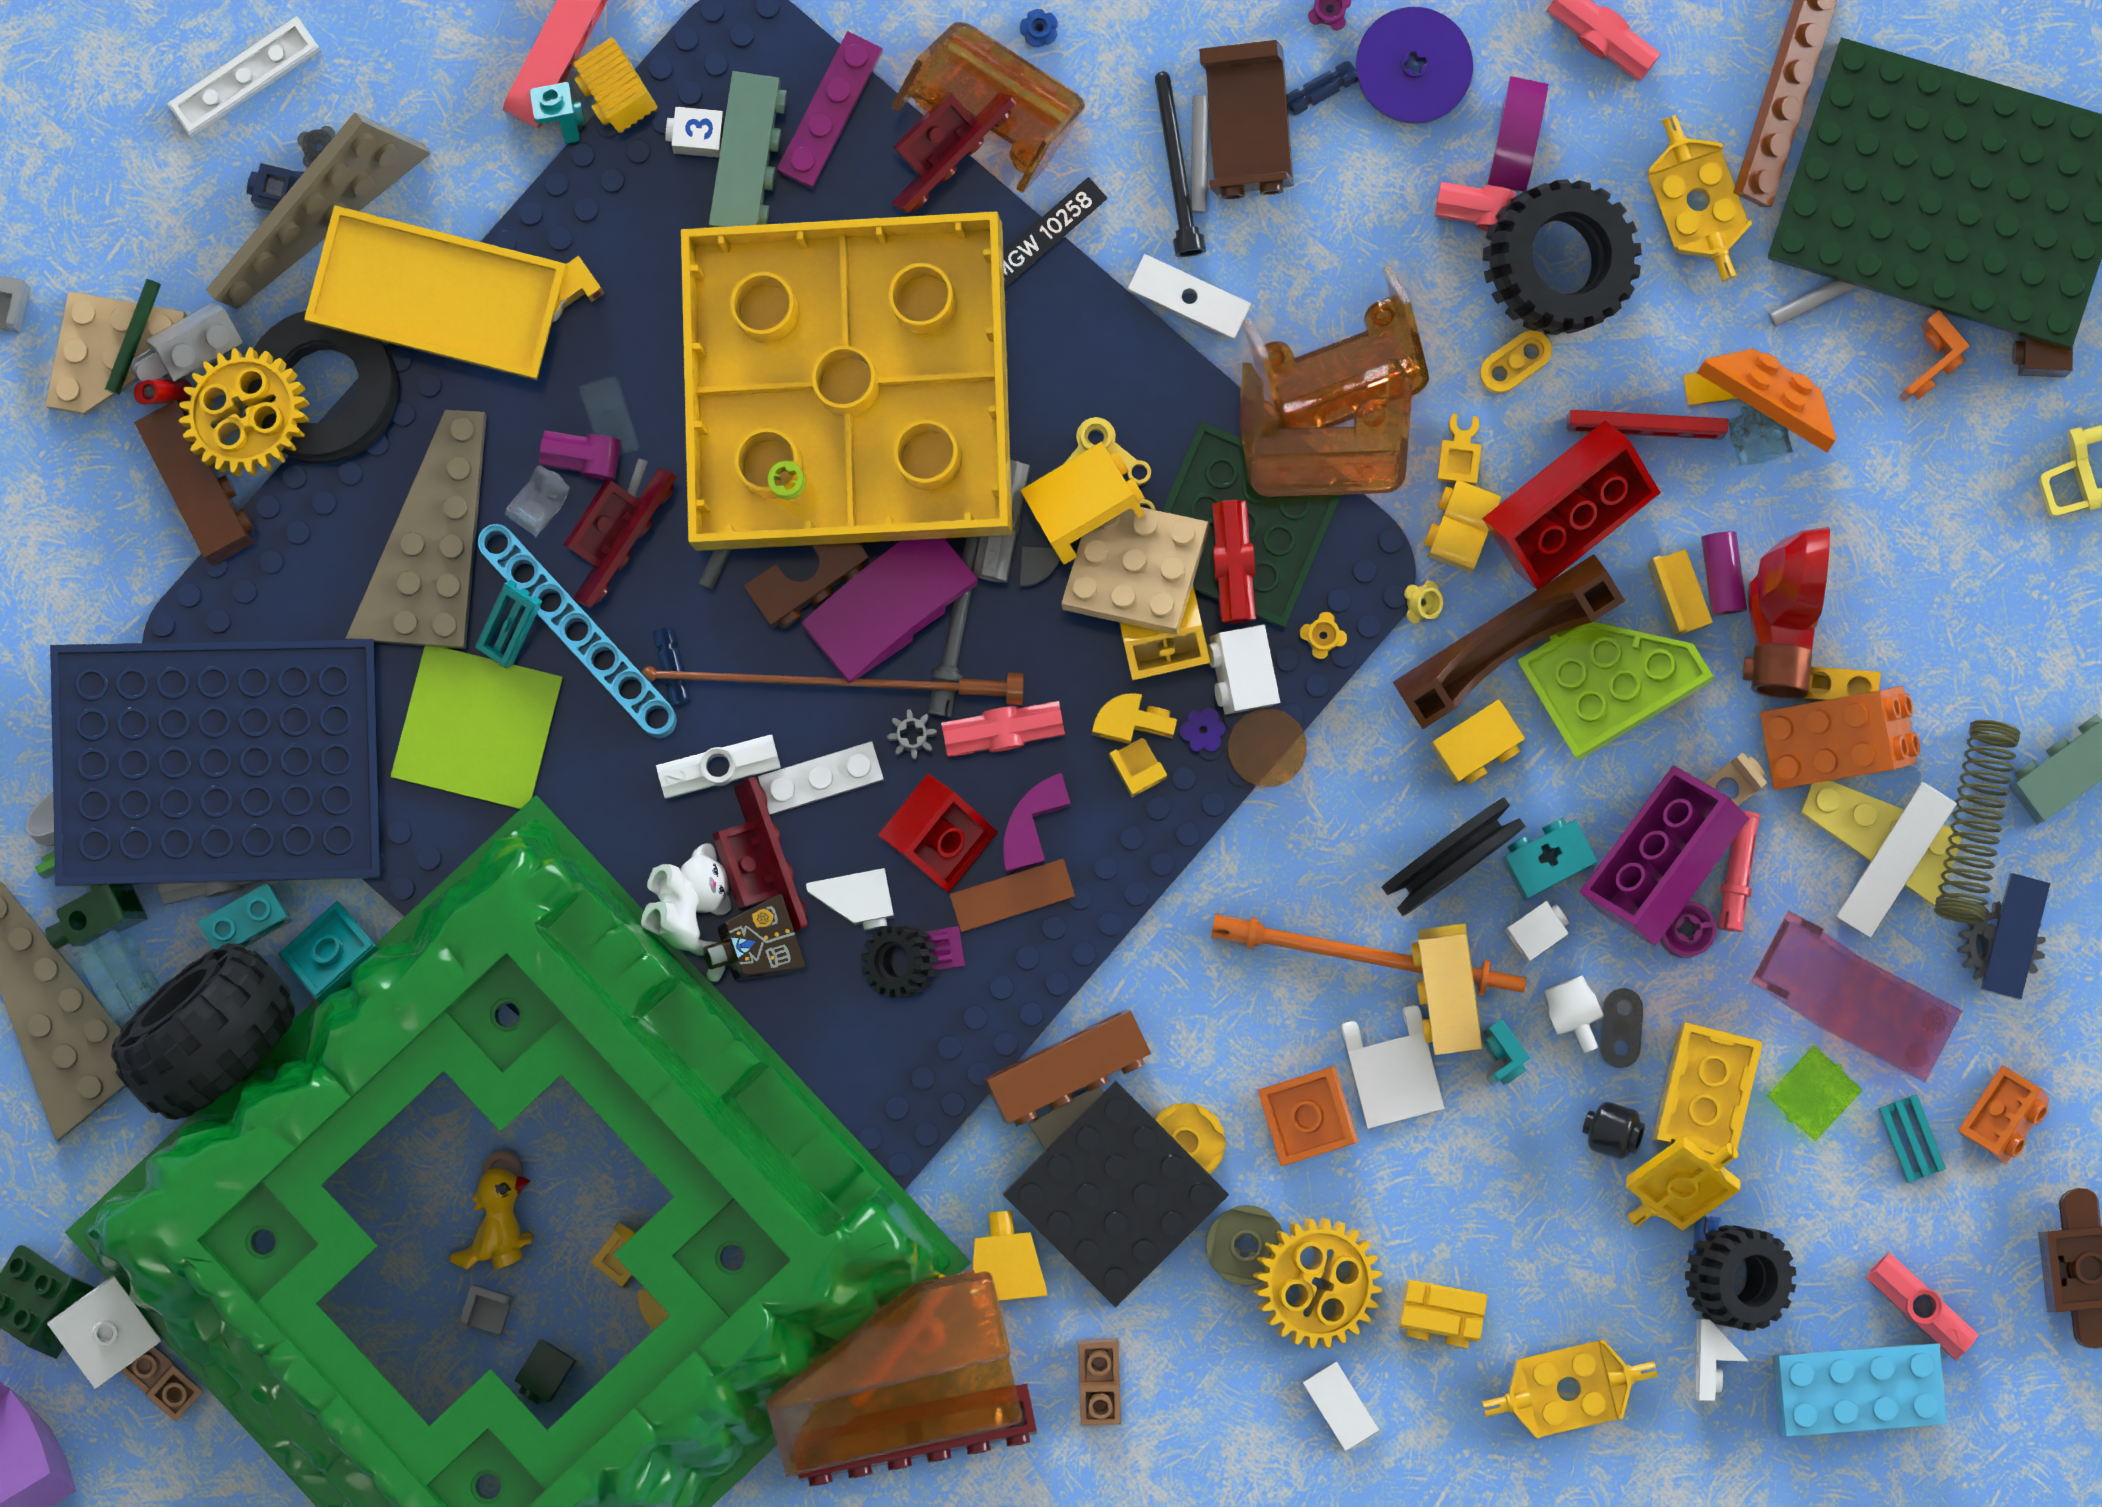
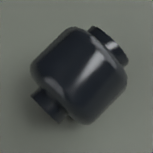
M1604 1102L1598 1107L1596 1112L1590 1110L1587 1113L1582 1132L1588 1135V1145L1591 1150L1616 1159H1623L1630 1153L1635 1154L1638 1151L1643 1138L1645 1124L1640 1122V1117L1636 1110L1612 1102Z

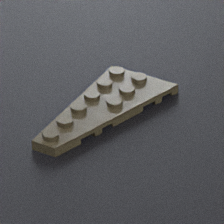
M354 112L209 285L206 291L214 300L236 309L240 308L326 238L334 205L360 211L430 155L431 152L423 143Z
M444 411L345 639H374V643L466 649L487 418L485 412Z
M0 881V992L55 1140L59 1142L126 1087L116 1074L118 1068L111 1057L112 1044L115 1038L119 1036L122 1028L59 950L51 946L45 933L5 884Z

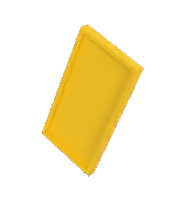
M334 205L304 320L307 323L537 380L567 266L562 262Z

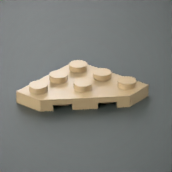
M68 291L45 404L47 408L88 415L100 407L99 404L114 395L106 391L105 387L137 303ZM153 306L134 358L149 350L145 340L186 318L187 314L183 311ZM131 366L121 392L140 380L131 372Z

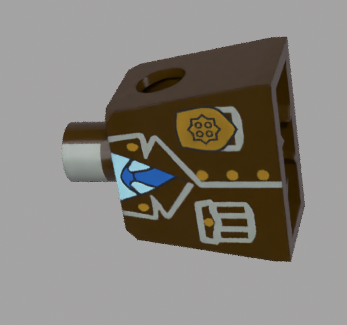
M782 894L718 927V934L721 942L703 948L708 968L713 970L729 965L732 976L736 981L792 974L806 966Z

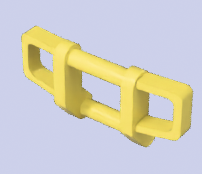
M2102 425L2084 430L2081 427L2068 430L2067 436L2071 461L2040 475L2038 483L2050 517L2054 518L2084 509L2092 511L2101 508L2102 487L2097 489L2088 460L2087 445L2102 441ZM2073 469L2083 501L2059 507L2056 505L2049 483L2050 478Z

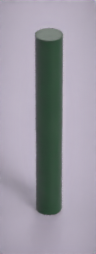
M150 279L145 281L106 384L105 390L117 395L121 393L161 284Z

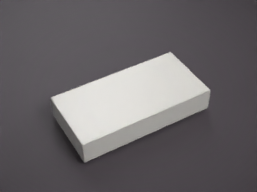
M1337 1361L1302 1382L1344 1451L1379 1431V1428Z

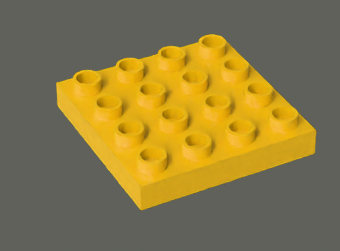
M998 212L681 229L688 541L696 551L1013 535L1002 221ZM785 460L797 464L806 479L805 489L801 495L790 500L781 499L776 496L768 484V473L772 466ZM787 471L779 474L782 480L776 481L777 486L783 485L787 490L795 486L792 480L797 481V474L790 475Z

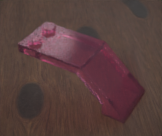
M1788 910L1751 982L1818 1027L1925 1082L1954 1029L1962 1010L1861 958L1824 933L1823 928Z

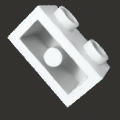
M1265 625L1221 632L1209 637L1210 644L1207 645L1210 658L1209 664L1212 668L1215 667L1218 680L1214 687L1215 697L1220 707L1223 706L1224 715L1270 707L1280 703Z

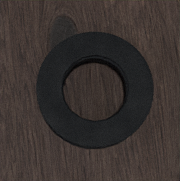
M306 311L299 312L281 320L261 337L254 347L258 354V359L264 351H268L273 356V362L281 358L287 364L285 368L287 370L292 369L303 357L318 350H334L347 355L354 361L359 374L358 391L352 404L340 416L324 423H297V427L305 434L304 437L293 436L290 440L297 448L296 451L284 448L281 452L308 463L324 464L346 460L371 446L389 425L395 412L399 395L396 365L382 341L307 323L304 320ZM256 379L250 383L247 390L248 394L256 393L261 388L262 379ZM273 396L269 403L275 401L276 396ZM270 414L266 416L262 422V429L272 427L276 422L277 415Z
M1505 797L1496 801L1457 828L1381 887L1387 896L1403 888H1406L1409 892L1406 899L1397 907L1402 916L1407 915L1446 888L1526 827L1520 818L1501 826L1498 819L1510 806Z

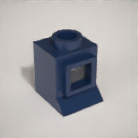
M260 163L258 172L252 171L249 176L246 193L252 195L251 202L256 208L272 211L304 172Z

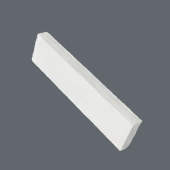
M296 16L167 104L192 138L318 53L320 48L301 20Z
M1921 782L1837 913V917L1871 938L1956 806V802L1926 783Z

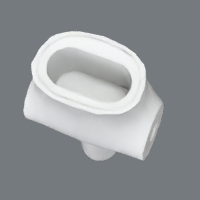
M1583 975L1546 989L1544 993L1549 1006V1016L1557 1035L1575 1031L1584 1053L1598 1048L1589 1024L1602 1018L1604 1014L1596 995L1588 987Z

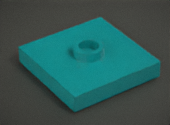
M337 900L281 950L278 955L311 995L321 1004L330 994L341 990L351 980L352 972L380 949Z

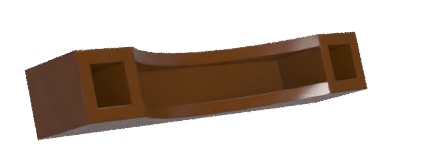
M1593 554L1393 681V684L1421 728L1425 729L1455 710L1481 680L1515 654L1553 634L1575 626L1592 623L1625 602L1607 570L1595 554Z

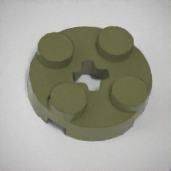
M1242 1205L1223 1212L1212 1223L1206 1238V1253L1212 1268L1223 1279L1236 1285L1249 1286L1262 1282V1280L1253 1277V1273L1264 1272L1265 1266L1260 1264L1257 1258L1270 1257L1271 1253L1265 1247L1266 1242L1274 1245L1280 1243L1276 1235L1278 1230L1283 1232L1280 1224L1268 1211L1256 1206ZM1244 1234L1252 1235L1251 1241L1257 1244L1256 1252L1250 1251L1248 1257L1240 1256V1249L1234 1247L1235 1240H1242Z

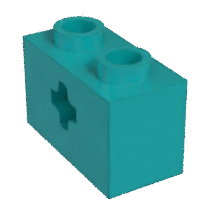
M1560 818L1543 827L1542 830L1545 835L1531 842L1529 837L1526 836L1507 846L1510 854L1503 857L1502 860L1524 901L1598 862L1576 819L1566 824L1564 818ZM1542 847H1545L1548 852L1555 849L1558 856L1553 860V867H1551L1549 862L1540 863L1538 857L1543 854Z

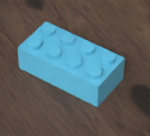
M1940 1343L1773 1355L1780 1436L1791 1437L1947 1424Z

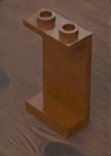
M1277 40L1199 49L1200 64L1206 70L1214 170V180H1209L1210 189L1216 195H1221L1222 199H1239L1245 197V192L1260 190L1261 195H1276L1284 192L1283 187L1294 186L1283 47Z

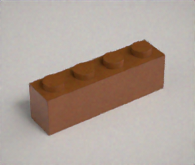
M1125 1009L983 1078L1003 1122L1009 1124L1014 1121L1017 1127L1038 1117L1035 1110L1050 1104L1051 1108L1055 1109L1073 1100L1071 1093L1084 1086L1089 1092L1109 1082L1107 1075L1119 1069L1122 1070L1123 1074L1138 1069L1145 1064L1143 1058L1150 1055L1151 1052L1131 1010Z

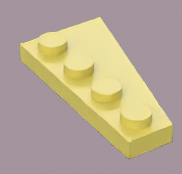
M1824 781L1810 784L1800 814L1841 843L1843 842L1851 847L1868 862H1871L1904 809L1838 783ZM1946 825L1942 826L1904 885L1905 888L1908 887L1933 907H1935L1936 898L1941 895L1938 886L1945 882L1941 878V873L1947 870L1943 865V861L1949 858L1946 854V849L1952 844L1948 841V837L1954 833ZM1952 837L1954 843H1961L1962 837ZM1958 848L1950 849L1949 852L1956 856ZM1948 861L1947 865L1952 867L1953 861Z

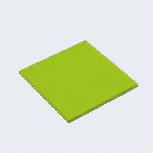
M425 646L390 777L521 809L533 796L563 677L517 665H512L506 669L493 659L444 647Z

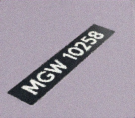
M1089 177L1003 251L1004 289L1107 200V196Z

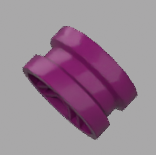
M1688 901L1659 941L1669 954L1679 958H1692L1705 952L1712 945L1716 935V922L1712 913L1704 905ZM1684 922L1690 923L1694 928L1691 937H1687L1683 933L1679 934L1678 929Z

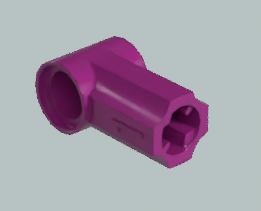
M545 430L540 446L539 464L546 467L578 471L581 475L594 479L613 481L616 477L622 441L598 434H587L586 437Z

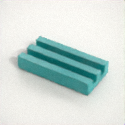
M512 580L504 583L475 646L476 649L506 669L514 664L543 602L537 597L534 599L530 598V592L524 588L518 590L516 588L517 584ZM512 598L515 602L500 630L494 647H491L489 644ZM523 607H526L525 610H524V612H523V615H522V617H521V619H520V621H519V623H518V625H517V627H516V630H515V632H514V634H513V636H512V638H511V640H510V642H509V645H508V647H507V649H506V651H505V653H504V655H503L502 652H503V650H504V648H505V646H506V643H507V641H508V639H509V637H510V635H511V633H512V630H513V628H514V626H515V624H516V622H517V620H518V618H519V615H520V613H521Z
M1917 1094L1878 1108L1906 1183L1946 1169ZM1910 1105L1933 1163L1931 1166L1927 1165L1907 1114L1906 1106ZM1897 1111L1919 1167L1918 1171L1913 1172L1890 1112Z

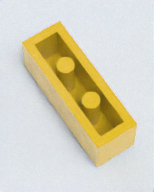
M1466 923L1419 929L1418 942L1411 943L1414 967L1422 966L1424 981H1417L1420 1005H1428L1429 1019H1422L1425 1043L1433 1042L1435 1055L1482 1049V1034Z

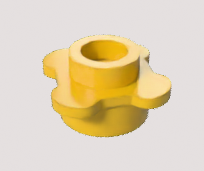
M1329 612L1321 613L1319 618L1311 625L1304 624L1300 629V637L1308 641L1312 647V655L1317 659L1326 658L1330 650L1336 646H1344L1347 641L1346 633L1339 630L1338 625L1334 622V615ZM1321 632H1325L1327 634L1326 639L1320 638L1319 635Z

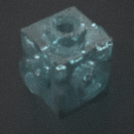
M1750 405L1741 408L1742 415L1728 421L1730 440L1735 448L1739 466L1765 463L1793 452L1788 429Z

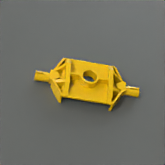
M1678 116L1667 117L1661 122L1669 139L1668 148L1648 169L1646 174L1677 254L1709 258L1710 262H1715L1721 282L1727 281L1728 278L1730 280L1736 277L1737 274L1729 257V249L1749 229L1752 221H1748L1739 196L1733 193L1735 185L1722 153L1723 144L1691 138L1687 139V136H1684ZM1693 191L1702 192L1708 199L1707 208L1702 211L1691 209L1687 204V195Z
M1605 1340L1517 1359L1508 1393H1505L1502 1397L1482 1400L1483 1408L1499 1405L1496 1408L1483 1410L1484 1415L1487 1418L1488 1416L1505 1412L1513 1413L1536 1439L1611 1420L1623 1419L1631 1386L1637 1381L1657 1378V1370L1641 1373V1371L1656 1368L1654 1360L1634 1366L1626 1365ZM1565 1377L1574 1378L1579 1384L1578 1395L1568 1401L1563 1400L1557 1392L1559 1381Z

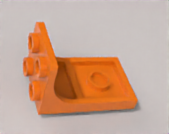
M1903 686L1760 712L1774 790L1895 770L1916 764L1917 756L1920 754V742L1917 734L1912 732L1910 717L1913 715V704L1910 695L1905 693Z

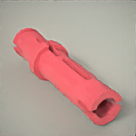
M1744 811L1749 820L1731 843L1725 884H1721L1720 887L1723 899L1717 928L1725 931L1734 932L1735 930L1736 932H1743L1747 898H1751L1752 888H1749L1761 815L1750 811Z

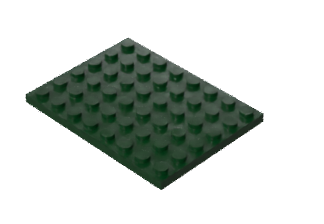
M1841 37L1768 253V259L2072 351L2102 260V114Z

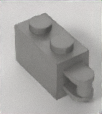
M212 302L145 340L149 350L133 359L131 372L141 381L157 380L164 375L172 381H176L203 366V362H210L217 358L218 353L224 354L243 342L225 309Z

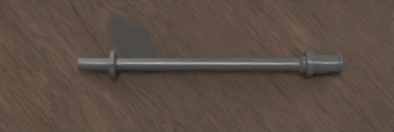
M980 536L966 537L962 560L972 572L974 571ZM972 589L953 602L942 663L937 666L936 670H932L931 679H934V682L959 683V680L963 678L959 674L960 671L957 668ZM932 689L927 714L942 718H952L956 690Z

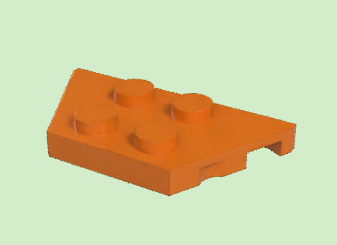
M1753 348L1706 358L1697 371V374L1828 453L1836 441L1835 432L1821 389L1816 387L1805 375L1795 374L1780 365V362L1774 356L1768 353H1761Z

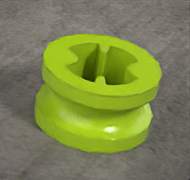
M792 461L778 462L772 466L768 473V484L774 494L781 499H794L801 495L805 489V475L800 467ZM783 471H787L790 475L797 474V481L792 480L795 486L787 490L783 485L777 486L776 484L777 480H782L779 474Z

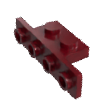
M947 92L892 147L918 176L891 204L896 209L905 213L916 211L922 207L929 199L928 192L938 182L943 183L955 173L957 169L955 165L965 155L973 154L984 143L983 137L992 127L997 128L1007 121L1012 113L1010 109L1016 104L1014 98L1010 95L999 93L974 118L952 93Z
M659 468L639 499L613 481L605 480L563 544L594 566L573 597L574 601L587 608H591L593 604L599 603L605 597L609 589V584L607 583L614 572L621 570L625 566L631 555L630 548L637 538L642 537L649 530L653 521L651 516L659 504H664L672 495L674 490L673 483L677 478L675 474Z
M752 777L734 787L746 823L718 831L712 836L738 910L763 903L782 894L794 932L797 933L808 927L806 920L807 909L804 902L798 897L793 883V869L784 858L780 846L781 837L779 830L772 823L767 810L766 793L759 786L756 777Z

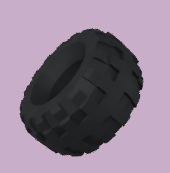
M230 943L222 945L218 949H213L197 961L186 966L179 974L166 982L126 1022L120 1030L119 1036L115 1038L112 1044L111 1057L118 1068L116 1074L151 1113L159 1112L166 1119L172 1120L189 1117L196 1111L206 1108L221 1095L235 1087L248 1073H251L267 1054L272 1052L278 1045L284 1033L292 1025V1019L295 1016V1005L290 999L291 990L256 951L247 950L241 944Z

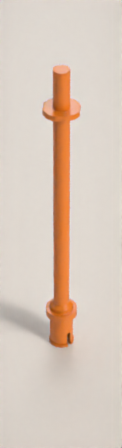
M1215 913L1211 939L1217 938L1246 944L1245 948L1253 949L1254 946L1264 943L1423 974L1422 966L1414 967L1412 955L1265 928L1263 923L1259 922V918L1251 917L1250 920H1244ZM1485 959L1481 969L1472 967L1474 984H1478L1477 990L1479 995L1484 996L1486 986L1521 993L1525 991L1527 977L1490 971V960Z

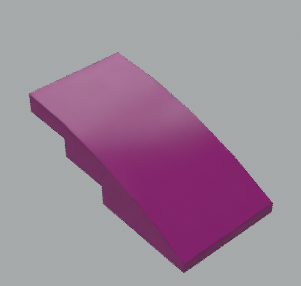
M944 538L901 540L831 595L801 622V626L848 684H850L911 643L915 633L945 614L946 606L976 587L978 578Z

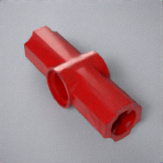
M1227 500L1212 503L1215 546L1212 547L1215 581H1218L1219 606L1222 623L1235 624L1256 620L1253 590L1255 558L1253 543L1249 541V519L1246 501Z

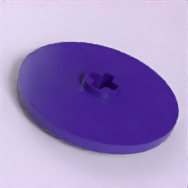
M1423 7L1399 8L1377 19L1364 34L1356 55L1357 80L1368 102L1383 115L1404 123L1418 124L1431 122L1451 112L1465 96L1472 79L1473 56L1464 33L1445 15ZM1410 56H1414L1417 62H1424L1425 65L1421 66L1419 74H1414L1412 69H1405L1404 66L1408 64Z

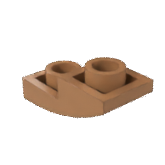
M1118 1338L1078 1339L1081 1425L1121 1424Z
M156 1346L121 1370L126 1377L143 1390L146 1396L175 1422L203 1392L183 1370Z

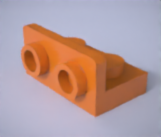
M2002 1065L1958 1131L1965 1138L1992 1153L1998 1161L2007 1164L2011 1157H2017L2026 1143L2025 1136L2033 1124L2038 1125L2048 1111L2047 1103L2049 1098L2042 1088Z

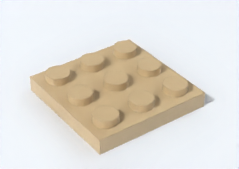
M1141 507L1145 515L1139 519L1133 509H1128L1082 536L1076 554L1077 558L1074 560L1061 605L1063 610L1178 635L1209 532L1208 521Z

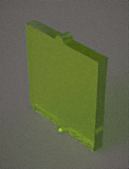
M1813 1045L1769 1092L1767 1097L1787 1115L1786 1119L1788 1122H1795L1808 1136L1816 1141L1863 1090L1842 1071L1843 1067L1841 1064H1834Z

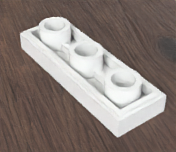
M1144 254L1127 290L1136 296L1233 341L1251 307V303ZM1185 293H1192L1196 296L1197 300L1192 304H1187L1182 300V296Z

